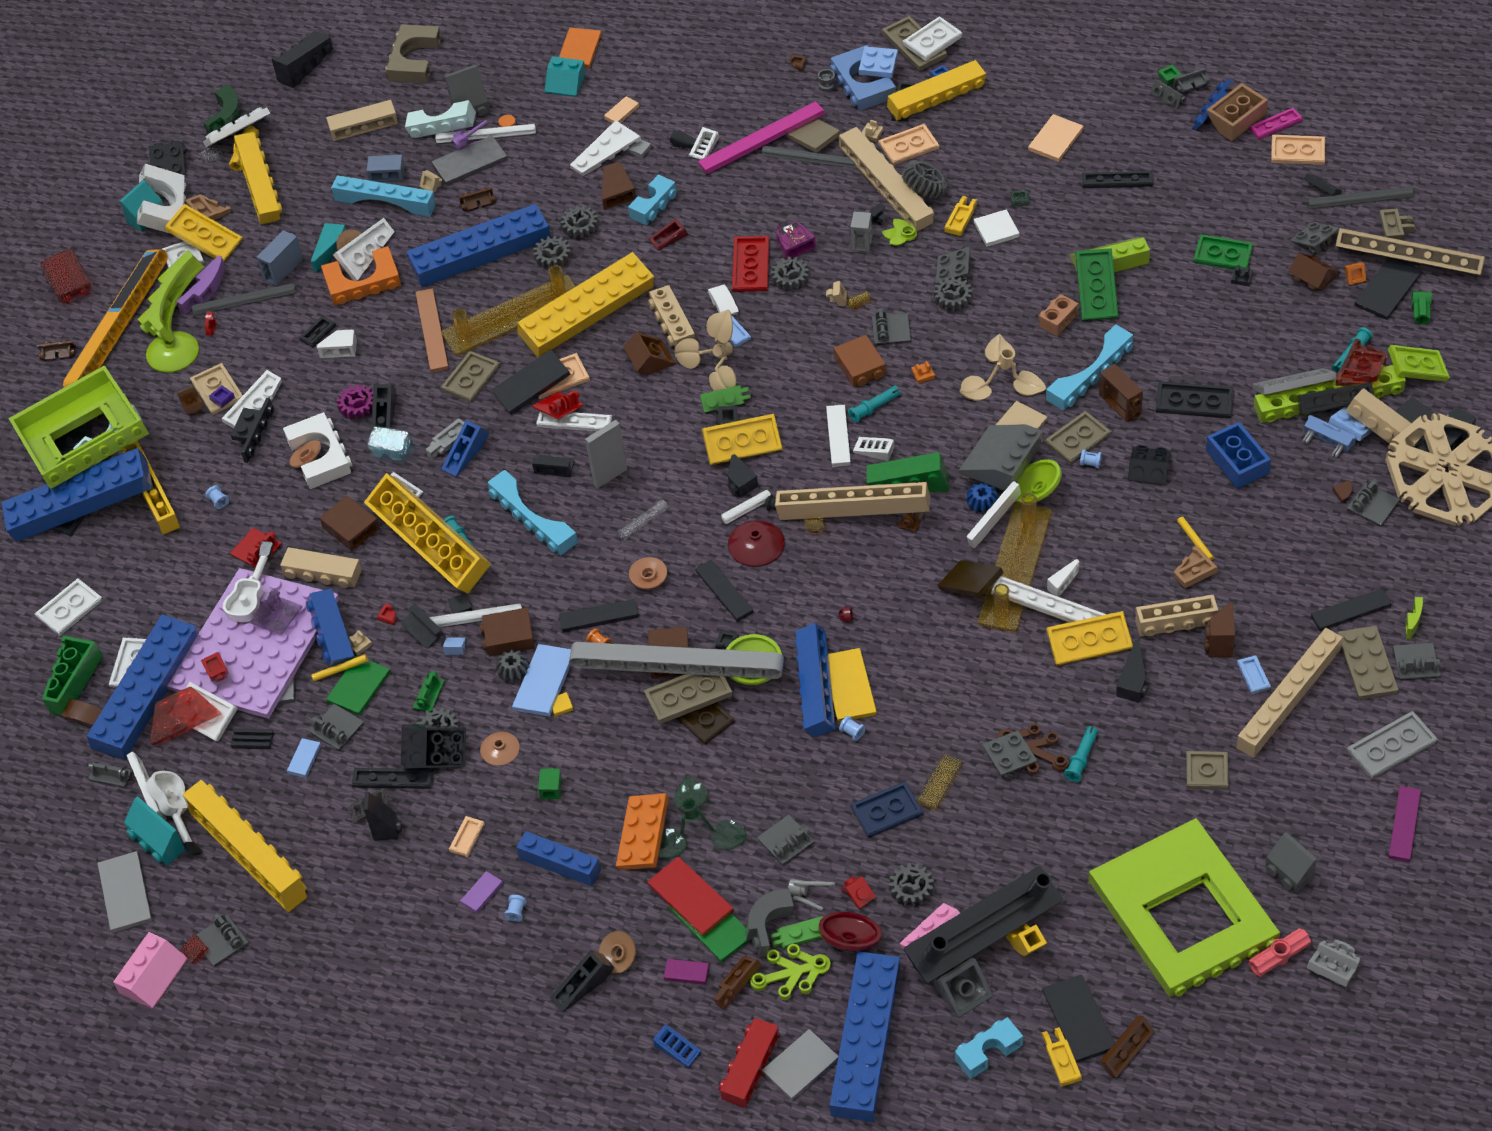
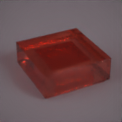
M193 934L180 950L191 963L196 964L209 948L197 935Z

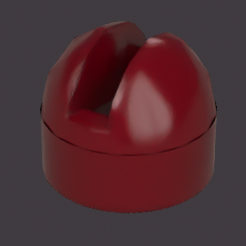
M851 606L844 607L839 611V619L842 622H853Z

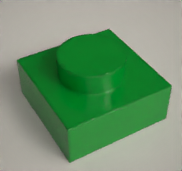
M1174 65L1158 71V76L1167 86L1174 83V78L1182 75Z

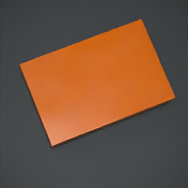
M569 27L559 57L584 60L585 68H590L602 35L601 30Z

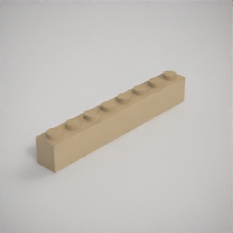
M855 127L839 135L840 149L855 162L856 167L909 225H912L916 231H919L933 224L934 212L932 208L924 203L921 196H918L915 191L907 187V184L903 182L902 175L897 173L894 166L888 163L885 156L879 153L875 145L866 138L863 132Z
M1343 228L1339 229L1336 242L1338 247L1479 275L1482 273L1485 256Z
M927 482L777 491L775 507L779 520L929 512L930 494Z
M1327 628L1322 631L1240 732L1237 738V749L1252 758L1257 755L1339 653L1342 645V636Z

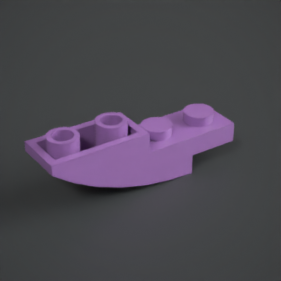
M219 255L205 269L199 272L196 276L197 283L177 301L181 313L186 315L192 309V305L208 302L214 295L225 271L222 256Z

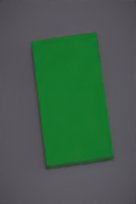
M1112 248L1076 251L1082 321L1118 318Z
M668 905L669 910L720 963L751 941L746 940L745 926L732 913L702 937Z

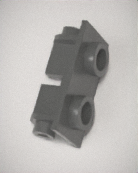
M1206 68L1174 78L1173 89L1182 94L1193 90L1192 84H1194L1196 89L1207 86L1210 80L1208 76L1205 77Z
M1155 79L1150 94L1175 109L1178 108L1179 103L1183 104L1186 101L1183 94Z
M96 761L90 762L88 765V770H91L88 780L121 787L126 786L132 770L125 769V767L120 768Z

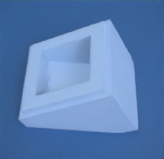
M446 638L443 645L444 654L464 655L466 638Z

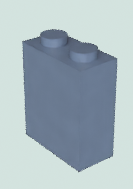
M283 230L257 256L263 280L277 286L303 260L298 238L293 233Z

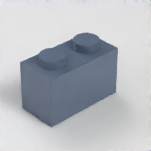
M402 155L368 156L367 174L369 181L403 180L404 161Z

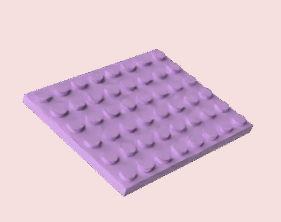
M239 568L176 670L167 688L168 690L183 694L188 683L191 682L236 706L239 711L269 719L317 638V631L313 629L311 624V612H308L306 609V601H308L310 593L322 590L261 574L259 582L264 589V593L260 599L261 608L259 615L250 622H235L226 616L223 610V602L234 590L235 583L239 579L249 578L254 573L253 571ZM334 593L336 602L338 603L340 599L339 595ZM219 652L229 674L219 682H211L201 660Z

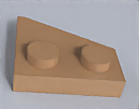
M201 194L185 200L186 205L212 220L231 213L229 206L225 208L219 206V202L208 199Z
M1194 546L1191 555L1185 557L1182 564L1174 571V578L1184 588H1187L1217 573L1218 569L1197 546Z

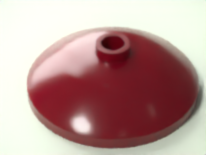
M763 520L748 521L739 525L732 531L728 539V550L733 559L742 565L750 567L765 566L774 562L782 554L785 546L782 531L776 525Z
M852 912L830 913L820 920L818 926L819 934L828 944L850 952L865 951L876 946L880 942L882 934L880 927L872 919Z

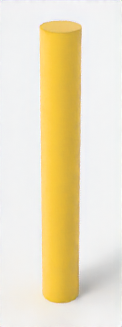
M1178 518L1177 522L1195 546L1210 560H1214L1213 555L1185 518Z
M364 654L311 675L312 679L315 682L368 662L367 655Z

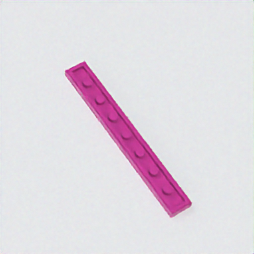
M815 101L699 160V166L706 174H709L825 114L824 109Z

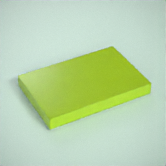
M1397 345L1389 346L1388 352L1399 377L1443 382L1449 380L1450 377L1439 350Z

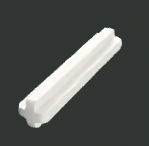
M765 490L721 515L723 522L728 524L763 505L771 493Z

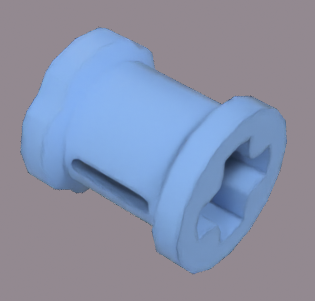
M1083 449L1080 465L1095 466L1096 469H1099L1102 452L1097 454Z
M214 485L206 491V498L214 503L216 509H221L229 503V497L221 492L219 486Z
M846 716L839 726V731L848 733L852 736L853 740L857 741L864 734L866 726L863 724L859 725L852 720V717Z
M510 895L508 899L510 903L508 910L504 913V917L510 921L520 922L523 918L522 910L526 906L527 900L520 895Z

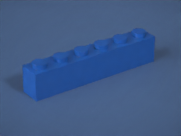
M813 623L795 631V645L798 654L796 659L799 665L798 677L801 687L799 692L802 698L801 710L804 720L802 725L806 732H809L813 737H817L835 730L826 631L816 623Z

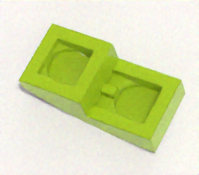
M1415 597L1413 613H1407L1405 623L1406 639H1411L1418 628L1423 597Z

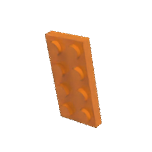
M666 793L629 796L616 862L617 869L630 870L655 868L657 866L669 801Z

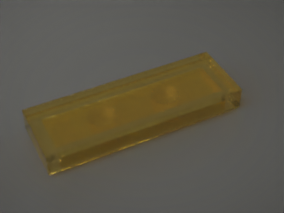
M943 754L917 800L918 804L936 811L962 766V761Z

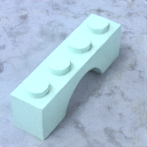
M469 100L453 103L448 111L439 116H428L424 110L409 112L405 128L411 138L473 126L476 112Z

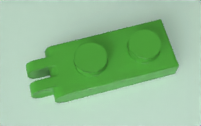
M741 385L700 394L703 412L717 410L718 406H734L745 403L744 399L751 398V395H743L742 392L749 391V387L741 388Z
M823 916L777 929V933L770 935L771 941H774L772 943L773 948L782 946V949H787L791 944L801 945L823 939L818 931L819 922Z

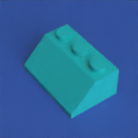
M137 796L124 821L127 828L126 834L133 841L137 839L139 846L145 852L149 850L157 863L162 862L167 866L185 851L176 829Z

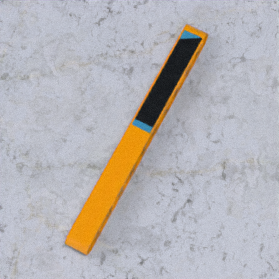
M147 250L65 377L63 388L101 368L165 266L168 259L165 250Z

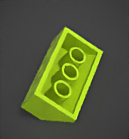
M1136 237L1089 249L1112 248L1114 272L1149 264L1150 249L1144 237ZM1073 253L1070 254V258L1077 270L1076 256Z

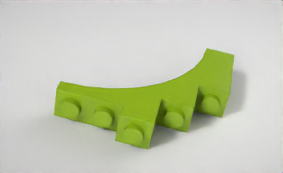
M189 250L158 278L162 284L148 298L152 303L150 308L138 318L141 323L140 327L145 333L148 334L150 332L153 336L157 334L162 340L166 338L170 343L175 339L171 329V321L177 301L193 278L204 268Z

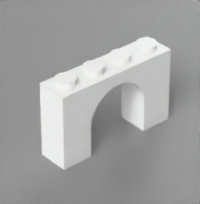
M145 164L139 175V183L142 180L146 181L154 192L163 195L171 206H161L143 200L137 213V224L169 233L165 231V226L183 206L186 195H184L186 189L184 175Z
M324 412L283 428L292 451L312 440H317L330 447L329 451L322 458L301 466L304 478L310 489L351 474L350 467L352 462L349 456L345 457L346 450L343 443L339 444V435L337 431L332 430L334 428L331 418L327 419Z

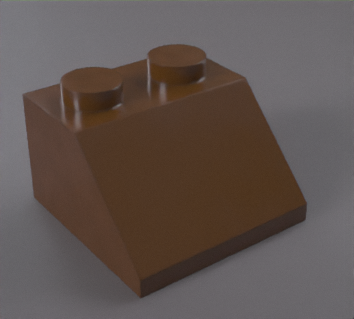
M1298 252L1288 272L1293 274L1292 278L1299 282L1304 280L1308 283V287L1317 291V289H1324L1341 271L1312 255Z
M635 332L624 346L627 357L632 361L634 369L638 373L649 375L676 364L662 339Z
M1228 603L1210 618L1209 627H1205L1204 650H1208V657H1233L1235 641L1233 603Z

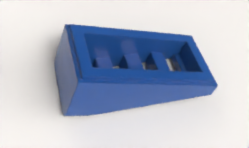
M666 1024L653 1039L655 1048L688 1068L701 1053L699 1048ZM674 1040L677 1041L672 1048L669 1047ZM683 1045V1049L678 1054V1049ZM690 1049L692 1052L685 1059L684 1055Z

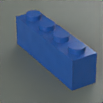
M327 589L310 593L308 601H306V609L308 612H311V624L313 629L317 631V643L319 646H322L324 663H327L328 668L353 659L354 654L333 590Z
M527 831L516 847L519 859L591 887L601 871L598 858Z

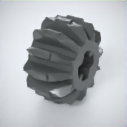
M512 649L510 653L504 651L503 656H498V662L495 664L498 676L502 677L505 682L510 678L512 683L514 678L521 681V676H525L529 668L527 657L522 655L520 650L514 653Z

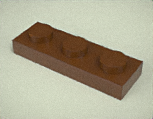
M1138 1015L1100 1060V1063L1111 1077H1118L1155 1032L1144 1016Z

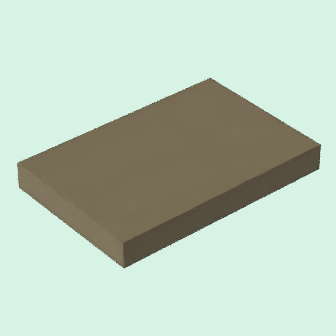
M815 119L783 136L817 153L839 137L840 130L819 119Z
M469 351L440 387L441 391L472 403L501 366L500 362Z
M1084 411L1045 439V444L1071 465L1081 457L1083 449L1087 452L1109 437L1111 431L1087 411Z

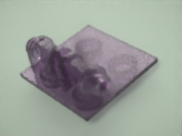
M274 589L269 592L267 600L264 599L263 604H260L259 609L253 613L250 623L282 635L303 606L279 597L280 592Z

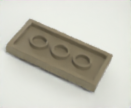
M908 16L883 28L882 35L919 72L946 59L947 52L942 50L929 60L924 61L903 45V40L921 29Z
M1377 626L1337 632L1338 635L1343 637L1341 649L1358 700L1398 694L1399 690Z
M685 674L644 690L645 697L659 724L733 696L732 690L724 676Z

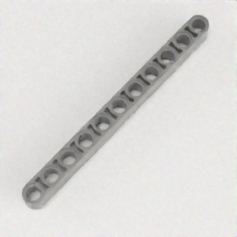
M590 642L573 643L569 657V664L575 668L765 679L780 678L784 657L775 652Z

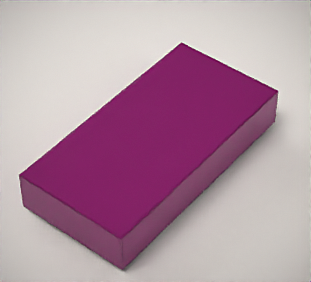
M667 959L664 981L706 985L709 963Z

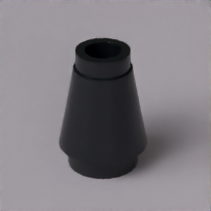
M673 130L670 137V143L673 146L693 148L696 142L695 138L681 130Z

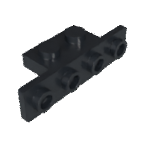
M266 397L261 410L243 408L230 435L232 440L245 442L241 451L244 463H248L250 457L254 456L255 446L261 441V433L268 426L269 416H272L274 413V406L270 398Z

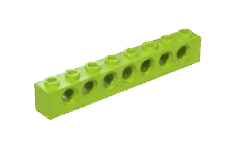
M1394 365L1336 377L1337 379L1265 395L1258 394L1254 397V409L1261 423H1270L1276 419H1288L1294 415H1299L1297 395L1372 382L1373 396L1379 399L1385 395H1397L1403 392L1406 380L1404 377L1397 375Z

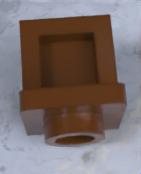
M194 386L177 392L182 407L188 415L196 414L204 408Z

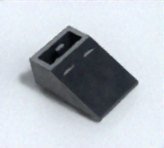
M402 724L401 765L405 768L465 767L466 727Z

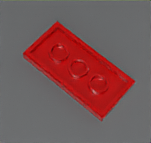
M769 236L734 237L732 292L768 291Z
M679 857L647 881L648 886L702 937L734 912L733 907Z

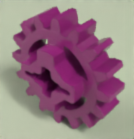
M356 384L352 388L350 385L349 390L343 389V394H338L337 406L339 412H342V416L347 415L348 419L355 416L357 420L359 416L365 418L366 413L371 414L370 409L373 410V392L371 387L366 389L364 384L362 387Z

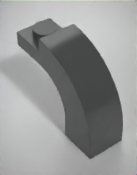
M789 888L766 893L754 903L750 910L746 925V940H752L754 950L757 949L759 957H767L770 947L765 925L774 919L792 915L794 905Z

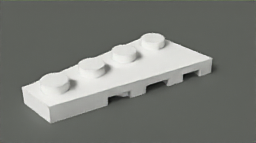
M615 121L570 164V167L584 176L602 166L601 163L605 160L613 159L615 154L621 150L623 152L627 150L632 143L640 142L641 137Z
M383 218L338 250L333 256L352 280L358 281L373 260L372 251L382 248L392 236L394 230Z
M266 370L223 416V423L234 429L243 408L261 410L266 397L270 398L272 402L282 383L281 378Z

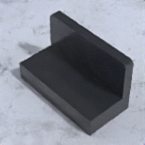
M541 455L538 458H533L532 461L534 474L563 477L571 476L574 464L573 458Z
M414 603L409 608L410 613L400 623L427 649L444 633Z

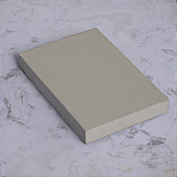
M809 1029L762 1069V1073L793 1101L838 1061V1055Z

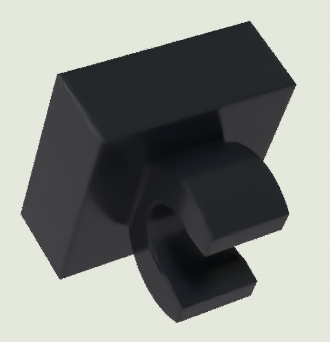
M881 202L869 211L872 223L875 221L880 226L887 219V216L883 213L885 206Z
M1237 265L1234 269L1231 283L1249 287L1253 270L1250 267L1245 269Z

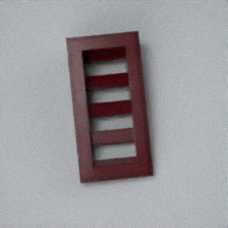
M675 218L648 239L659 251L687 236L688 233Z

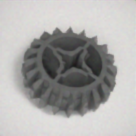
M921 160L910 161L903 169V182L912 191L921 194L923 197L940 198L947 189L948 180L938 168L933 167V165L927 162L924 163Z

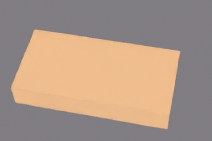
M626 96L607 112L604 118L612 124L615 121L621 123L639 107V103Z
M466 816L449 851L468 857L485 825L484 821Z

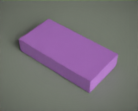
M486 871L460 902L477 914L503 883L500 879Z

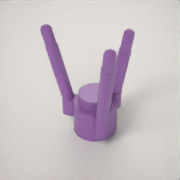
M487 120L466 134L463 132L467 128H463L454 134V138L451 140L457 150L473 144H467L469 142L467 137L487 124Z

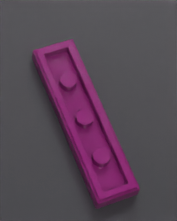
M1399 787L1388 859L1410 862L1421 789Z

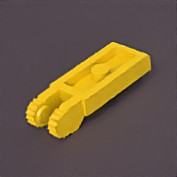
M962 196L948 219L944 231L961 236L974 213L977 199H972L970 205L967 206V197Z
M1060 1027L1054 1029L1058 1042L1053 1044L1048 1032H1042L1046 1051L1060 1086L1063 1087L1082 1081L1067 1039L1065 1040Z

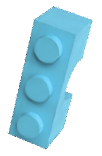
M659 174L648 185L649 194L652 198L644 199L638 196L628 206L629 217L646 226L650 221L655 220L659 211L664 210L667 203L671 199L673 200L677 194L675 182Z
M1008 1017L1002 1021L998 1020L987 1031L979 1032L970 1042L959 1045L955 1051V1061L967 1076L972 1079L988 1068V1058L984 1055L985 1050L997 1048L1007 1056L1023 1046V1035Z

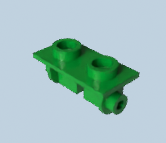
M435 671L427 674L413 709L432 712L445 680L438 678V674Z

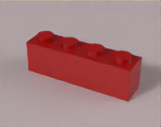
M754 1018L752 1024H748L745 1030L746 1037L743 1043L740 1042L737 1047V1056L734 1061L731 1060L728 1066V1075L726 1079H722L719 1085L722 1100L746 1108L762 1074V1069H764L779 1037V1027L777 1025Z

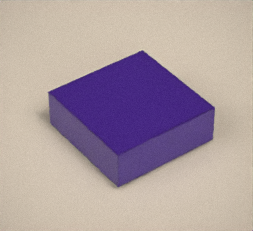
M223 385L209 395V399L221 408L235 398L234 393Z

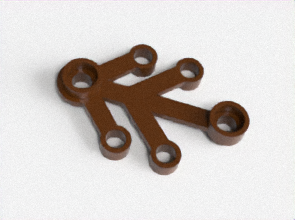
M1033 723L1029 725L1028 729L1020 730L1019 732L1023 738L1029 736L1038 737L1041 728L1038 724ZM1003 729L998 732L997 738L1010 734L1014 731L1011 729ZM1049 732L1044 738L1026 742L1034 756L1051 763L1055 771L1064 772L1068 769L1069 761L1064 755L1055 756L1038 748L1046 745H1056L1058 743V734L1056 732ZM1037 762L1027 765V773L1029 775L1038 774L1039 765Z

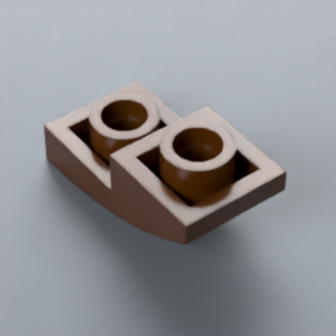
M69 699L61 716L66 720L81 722L85 727L92 728L103 709L88 703Z

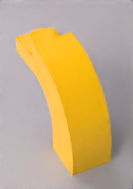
M1025 924L1005 936L1011 946L1022 956H1026L1047 944L1037 925L1029 927Z

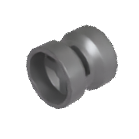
M830 69L821 70L818 73L819 89L824 92L834 90V71Z

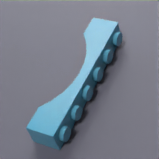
M338 175L331 187L334 200L353 204L361 200H381L398 205L412 214L429 217L436 206L434 193L429 190Z
M1114 325L1104 335L1103 350L1097 360L1087 369L1075 375L1058 378L1046 389V400L1063 411L1067 407H1072L1076 399L1087 392L1090 385H1095L1098 382L1101 371L1112 366L1114 363H1118L1125 352L1128 353L1132 350L1134 345L1133 334L1118 325Z
M503 470L487 482L490 497L494 500L498 499L501 506L505 510L509 509L517 521L521 520L528 531L532 530L535 532L539 541H545L553 553L557 552L561 556L578 543L576 532L565 522L542 518L534 514L522 503L519 497L517 481L506 470Z

